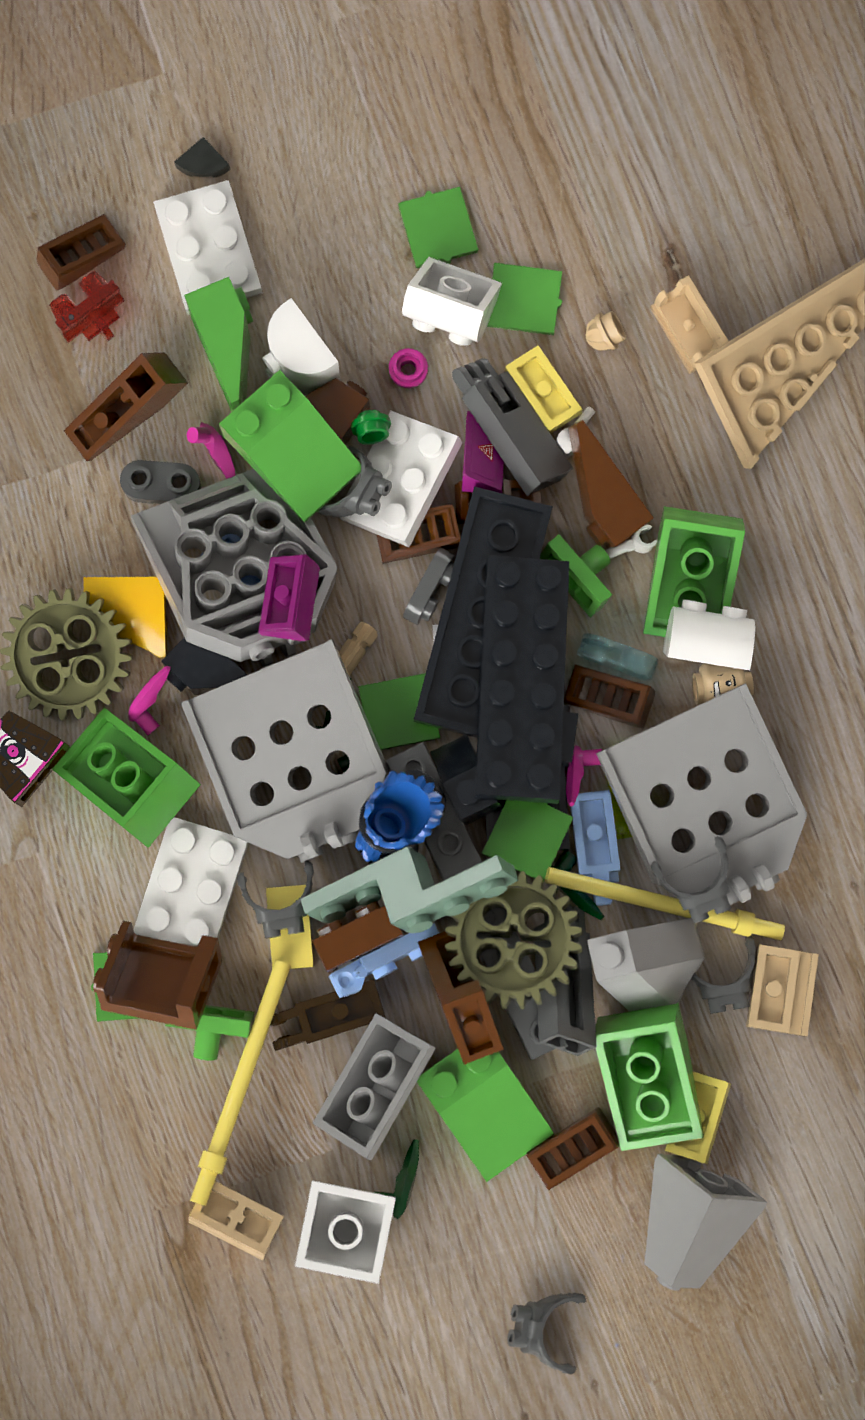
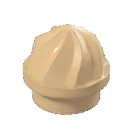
M613 311L605 315L600 312L587 324L586 341L594 349L599 351L615 350L619 347L618 343L626 340L624 328Z

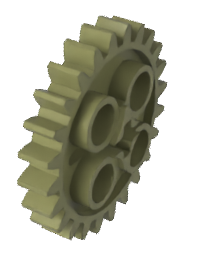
M73 588L65 590L63 599H60L56 589L49 590V602H46L41 595L33 596L35 609L27 604L20 605L19 607L24 618L10 617L9 621L16 630L15 632L8 631L2 633L5 639L11 641V646L0 649L1 654L10 656V662L3 664L0 668L6 671L13 670L14 676L6 684L10 686L19 683L21 689L15 698L18 700L29 695L31 697L29 710L35 709L40 704L44 705L43 717H49L55 709H58L59 718L64 721L67 719L70 709H72L78 720L84 717V706H87L95 714L99 712L98 699L109 705L113 702V699L108 691L121 692L124 689L116 680L117 677H128L131 674L127 669L121 667L122 662L133 659V655L122 652V647L132 643V639L120 638L118 634L127 626L126 623L117 625L112 623L117 610L113 609L104 614L101 611L105 601L103 598L98 599L92 605L89 604L90 593L88 591H84L78 600H75ZM78 619H83L90 624L91 636L87 641H80L73 634V625ZM39 627L47 629L52 638V642L46 650L38 648L33 640L34 632ZM64 643L68 650L94 644H100L102 647L99 652L78 655L69 659V665L66 659L37 665L32 663L33 657L62 651ZM86 659L94 660L100 667V675L96 681L86 679L81 672L82 663ZM47 667L54 668L60 675V684L56 689L48 688L42 681V673Z
M521 871L519 874V881L506 886L507 890L504 893L492 898L483 897L469 904L470 907L465 912L451 916L458 922V926H450L445 929L448 935L456 938V941L446 944L445 949L450 953H458V956L453 958L449 964L452 969L464 967V970L457 977L458 981L463 984L470 980L475 981L478 979L482 990H485L487 1004L490 1005L496 996H500L503 1009L508 1008L511 998H516L520 1008L525 1009L526 997L532 996L534 1001L541 1005L542 998L540 992L546 990L555 997L557 993L553 983L556 980L567 985L569 983L567 975L563 972L564 969L578 968L577 962L570 957V954L582 953L583 950L580 944L572 942V939L583 935L582 928L569 926L579 918L577 911L564 912L570 903L569 897L564 896L555 900L554 898L558 891L556 884L549 886L544 891L542 889V876L538 875L532 884H528L525 871ZM496 907L505 909L507 911V918L502 924L492 926L485 922V917L489 910ZM535 913H543L549 917L548 926L541 931H532L527 927L528 918ZM513 931H518L521 939L524 941L537 942L545 940L550 941L551 946L543 948L527 942H517L515 949H510L507 941L504 939H478L477 934L485 932L502 938H511ZM490 948L499 950L501 952V959L496 966L486 968L479 964L480 955L484 950ZM529 954H537L543 958L542 968L535 973H526L521 969L522 960Z

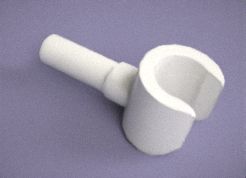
M587 407L575 423L583 420L586 424L595 414V411L591 407ZM565 428L558 434L555 441L568 458L573 453L569 430Z
M646 524L636 531L631 539L605 551L610 559L633 550L643 554L649 552L658 540L649 544L641 541L639 535L647 533L652 528L651 525Z

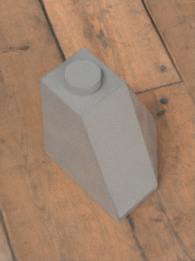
M692 918L625 930L587 940L597 982L629 1012L679 1003L694 972H697L705 958L697 924L693 922Z
M657 1154L654 1162L644 1264L658 1275V1282L666 1288L679 1291L681 1288L700 1289L762 1213L767 1201L739 1179L725 1173L721 1177L711 1171L700 1169L701 1163L679 1155Z

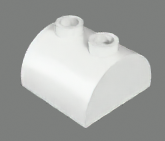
M428 257L407 286L402 315L413 319L412 326L419 331L433 332L436 327L450 332L449 339L452 342L468 346L472 341L479 342L496 304L502 283Z
M290 298L271 317L267 332L270 353L263 357V361L267 366L265 371L269 378L281 370L300 392L306 396L334 378L340 380L339 364L292 298Z
M683 600L682 607H672L663 646V653L667 657L750 670L755 640V620L746 618V609L723 606L722 614L706 612L707 603Z
M312 1181L295 1267L379 1284L396 1197Z

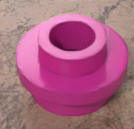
M406 348L396 352L390 359L389 375L398 386L414 388L426 379L428 363L421 352ZM406 364H411L416 368V371L411 375H405L402 373L401 368Z

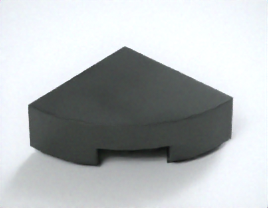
M204 137L174 161L175 167L179 171L191 177L212 176L214 178L230 170L227 161Z

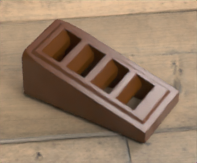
M103 214L37 247V263L55 290L58 291L72 284L125 249L126 243L106 215ZM98 231L107 243L103 247L93 235ZM85 240L93 252L88 254L81 242ZM72 249L78 259L73 261L67 251ZM56 258L60 260V262L63 264V267L59 265V263L56 261Z
M453 504L430 508L421 524L427 523L431 541L423 542L419 527L414 537L415 545L407 547L399 544L400 549L392 551L390 539L376 534L382 564L436 553L440 547L445 550L458 548L460 534ZM443 520L446 537L439 538L436 521Z
M575 664L564 696V704L644 729L655 697V690L649 685ZM585 679H592L586 700L580 699ZM604 683L608 686L600 705L595 702L601 684ZM617 689L624 690L618 709L611 708ZM633 694H637L639 698L634 713H627Z
M597 1107L528 1152L526 1156L549 1191L611 1153L620 1144L615 1130L602 1110ZM592 1124L604 1141L600 1146L587 1128ZM577 1133L590 1151L586 1155L583 1154L573 1138ZM563 1142L575 1159V1162L571 1165L558 1146ZM550 1151L562 1170L555 1174L543 1155Z

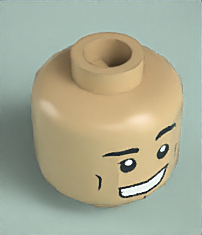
M702 663L698 673H693L692 675L695 704L700 705L743 684H747L753 696L754 683L752 673L750 671L744 672V669Z

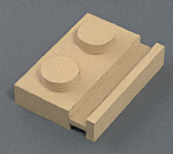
M761 944L757 945L746 1027L804 1037L808 1036L819 954Z

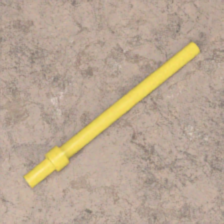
M548 867L545 883L556 884L560 887L692 918L689 910H683L678 898ZM737 909L735 912L725 911L720 914H716L715 910H711L708 912L709 918L702 921L731 928L732 933L746 937L755 934L782 940L785 932V925L755 918V913Z
M278 960L274 963L208 1151L203 1150L198 1167L201 1168L190 1199L192 1202L206 1206L217 1174L222 1175L227 1161L224 1154L291 965Z

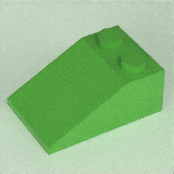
M226 277L185 294L184 297L193 325L232 412L246 400L250 352V333L247 324L252 323L253 319L242 287L234 289L230 278Z
M281 370L275 373L219 423L223 437L304 523L361 473L360 462L310 401Z
M663 506L643 634L665 637L671 609L673 606L682 607L683 600L707 603L706 612L722 614L723 606L731 607L745 536L742 518Z
M105 707L52 769L147 848L151 846L201 785L175 761Z
M679 1003L598 1017L595 1025L596 1052L621 1151L703 1138L704 1134L688 1040Z
M457 1048L422 1073L417 1080L423 1092L486 1182L554 1134L499 1052L464 1065Z

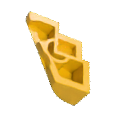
M83 577V592L88 591L90 593L89 604L92 605L98 599L103 598L105 601L101 611L104 614L113 609L117 610L112 623L114 625L126 623L127 626L124 630L118 633L120 638L132 639L130 644L139 646L160 659H164L167 656L166 596L157 577Z

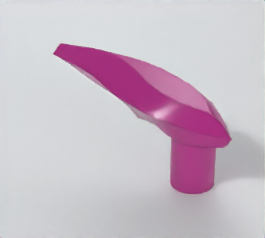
M203 422L200 423V427L189 428L186 434L187 440L190 443H203L214 464L225 475L226 479L236 476L229 448L216 429Z
M165 666L147 682L129 708V721H135L147 736L160 726L147 710L156 702L157 695L170 672V666Z
M574 746L572 763L567 770L566 795L569 806L573 807L578 797L580 782L584 776V766L601 765L596 753L602 751V749L581 750L580 746Z

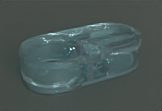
M583 634L581 645L577 650V654L580 657L635 678L652 680L659 662L656 657L598 635Z

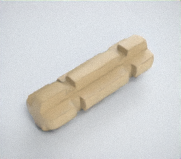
M360 622L352 632L353 638L347 639L339 651L349 676L365 655L366 646L370 647L377 638V631L365 622Z

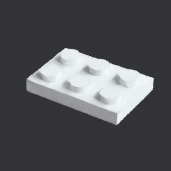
M229 180L153 202L187 315L190 313L184 297L185 294L226 277L230 278L234 289L242 287L246 298L262 293Z
M390 411L388 415L391 421L389 436L384 441L373 444L367 458L372 463V467L382 473L384 479L391 481V491L387 496H381L379 500L381 506L377 515L371 516L367 513L362 515L353 514L340 517V519L410 547L463 442L457 435ZM361 473L354 480L347 496L358 485Z
M174 817L166 827L134 926V933L198 947L202 935L219 938L236 885L237 874L240 872L249 842L239 839L234 835Z

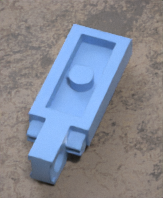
M610 790L578 793L574 806H570L571 816L574 817L572 827L578 874L613 883L619 882L618 872L621 869ZM593 895L594 903L597 906L611 905L612 899Z
M433 923L429 929L423 932L409 933L331 973L329 978L339 998L358 993L362 989L365 977L371 974L377 980L397 970L395 962L407 956L410 957L412 962L422 958L423 956L417 942L439 934L435 924Z

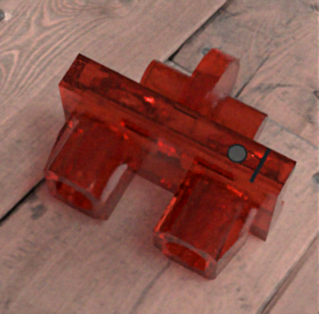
M92 271L79 283L80 288L88 298L76 306L65 293L49 304L57 320L55 323L67 343L71 342L81 333L88 341L100 333L107 341L114 338V334L109 326L120 319L114 309L122 304L124 299L119 292L120 288L113 280L107 282L96 271Z

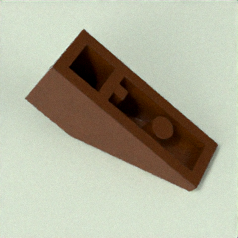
M165 352L141 353L64 432L85 460L92 461L160 411L188 382Z
M581 420L569 427L568 430L583 515L589 523L586 530L599 546L604 544L606 548L617 547L654 517L585 422Z

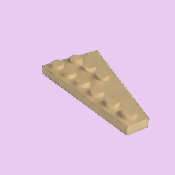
M865 258L694 363L743 468L752 469L760 459L758 455L769 442L776 440L783 431L781 429L791 415L795 411H800L837 366L836 361L846 349H851L860 338L858 335L865 327Z

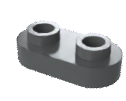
M136 460L127 464L120 475V484L125 495L132 501L139 503L162 504L201 489V482L195 469L183 463ZM137 474H145L147 480L142 485H135L133 483L134 477ZM177 477L187 479V483L183 488L173 487V481Z
M441 547L438 549L413 593L403 618L416 625L422 619L427 622L431 619L439 603V600L434 598L441 584L448 587L454 566L455 554Z

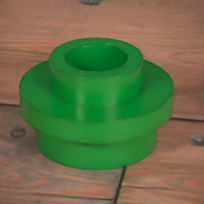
M378 410L363 411L351 423L352 434L357 436L359 443L366 445L376 444L387 439L391 427L390 417L387 414L380 413Z

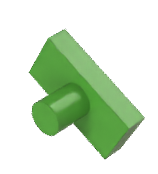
M557 535L547 543L540 555V559L570 561L568 593L591 618L603 608L612 596V593L596 576V574L610 564L608 553L601 546L594 545L579 557L560 535Z
M206 1005L196 1030L193 1057L207 1061L217 1060L221 1034L248 1038L255 1012ZM166 1024V1025H165V1026H168V1027L189 1029V1028L179 1027V1026L170 1025V1024Z

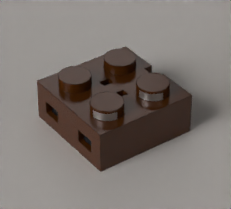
M378 901L373 902L355 911L358 919L342 925L339 919L317 930L320 937L312 940L329 974L403 937L401 929L391 924L385 905L380 907Z

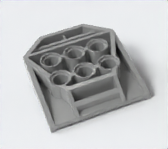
M254 469L131 515L132 524L186 642L239 662L249 658L253 661L259 660L263 667L273 664L272 653L274 648L280 647L281 652L287 658L296 655L295 645L305 641L263 636L258 633L270 557L306 554L319 565L320 571L310 637L316 631L335 585L338 567L312 519L310 518L304 523ZM263 520H272L278 526L266 529L261 527L259 523ZM227 534H234L240 537L241 540L231 544L226 543L221 538ZM195 548L201 550L203 555L197 558H190L184 552ZM252 575L259 578L260 582L256 585H246L241 581V578ZM208 590H217L223 596L218 600H208L203 594Z
M329 640L319 646L181 702L235 837L286 859L299 856L301 863L324 854L321 847L323 845L330 844L334 849L356 841L359 832L361 807L373 793L375 784L379 781L383 783L390 770L333 640ZM324 705L331 712V721L328 726L319 729L312 721V713L317 707ZM282 721H287L293 728V737L286 744L279 743L274 733L276 726ZM248 736L254 741L256 749L251 758L244 760L238 754L237 747L240 740ZM337 751L346 753L350 760L349 768L343 774L335 773L330 765L331 757ZM302 766L307 768L312 776L311 784L305 790L297 788L293 783L295 770ZM262 782L270 784L274 791L273 800L268 805H262L256 798V788Z
M747 684L738 686L596 753L653 884L661 886L660 881L653 875L650 868L652 862L656 861L661 867L664 879L676 891L690 894L700 892L712 885L719 874L721 866L719 850L716 848L714 837L717 836L723 838L727 849V857L729 858L726 881L730 893L726 895L730 905L739 900L741 903L750 900V887L756 885L757 890L763 889L766 892L775 888L774 884L780 881L778 874L788 870L807 817V812ZM731 749L737 751L742 758V766L735 773L729 771L724 763L725 755ZM693 767L702 769L706 776L705 784L699 790L691 788L688 784L687 776ZM657 784H662L669 792L667 804L660 808L655 806L650 798L651 790ZM752 794L759 796L763 803V809L756 817L750 816L745 807L746 800ZM717 811L725 816L727 822L725 830L718 835L714 834L708 825L710 816ZM678 829L685 830L690 837L688 848L682 852L676 851L671 843L672 835Z

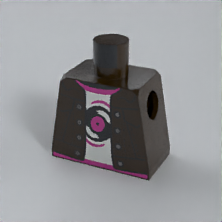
M11 711L6 712L0 719V788L10 800L23 807L53 771V767L69 750L70 746L62 739Z

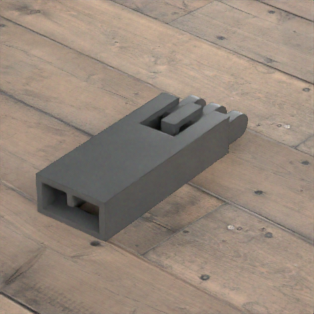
M486 358L476 360L475 363L471 362L464 367L453 370V380L464 395L462 400L527 496L561 481L573 469V466L508 371L498 376Z
M569 904L564 912L577 911L579 917L569 926L580 927L583 935L572 939V942L580 944L583 950L582 953L570 954V957L577 962L578 968L564 969L563 972L569 979L568 985L556 980L553 983L557 993L555 997L546 990L540 992L542 1004H537L539 1043L579 1056L597 1047L592 963L587 940L590 939V933L586 932L585 912L579 907H572ZM544 914V923L535 927L534 931H541L548 926L549 917ZM534 941L535 945L543 948L551 946L550 941ZM535 954L536 972L543 965V958Z

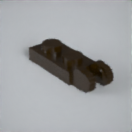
M374 979L365 981L358 993L339 998L337 992L334 991L296 1003L294 1008L275 1013L270 1026L286 1023L287 1020L299 1017L303 1032L277 1038L276 1041L272 1042L274 1050H281L303 1042L310 1044L369 1025L375 1013L386 1019Z

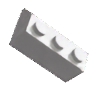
M375 1013L313 1124L372 1161L433 1054L435 1047Z

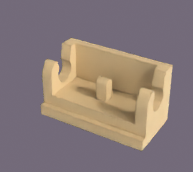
M689 275L679 280L676 288L669 293H666L665 290L661 291L657 295L655 303L650 307L689 374L696 371L694 365L696 361L729 342Z
M215 1181L207 1205L203 1206L195 1203L189 1215V1223L263 1261L284 1216Z

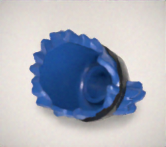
M393 770L390 771L383 783L379 781L375 784L373 793L361 807L359 832L355 842L356 849H362V857L366 862L378 861L381 853L393 854L407 846L412 848L418 843H423L425 841L424 838L431 835V829L440 824V819L445 813L446 798L439 784L428 774L420 770L401 771L399 774Z

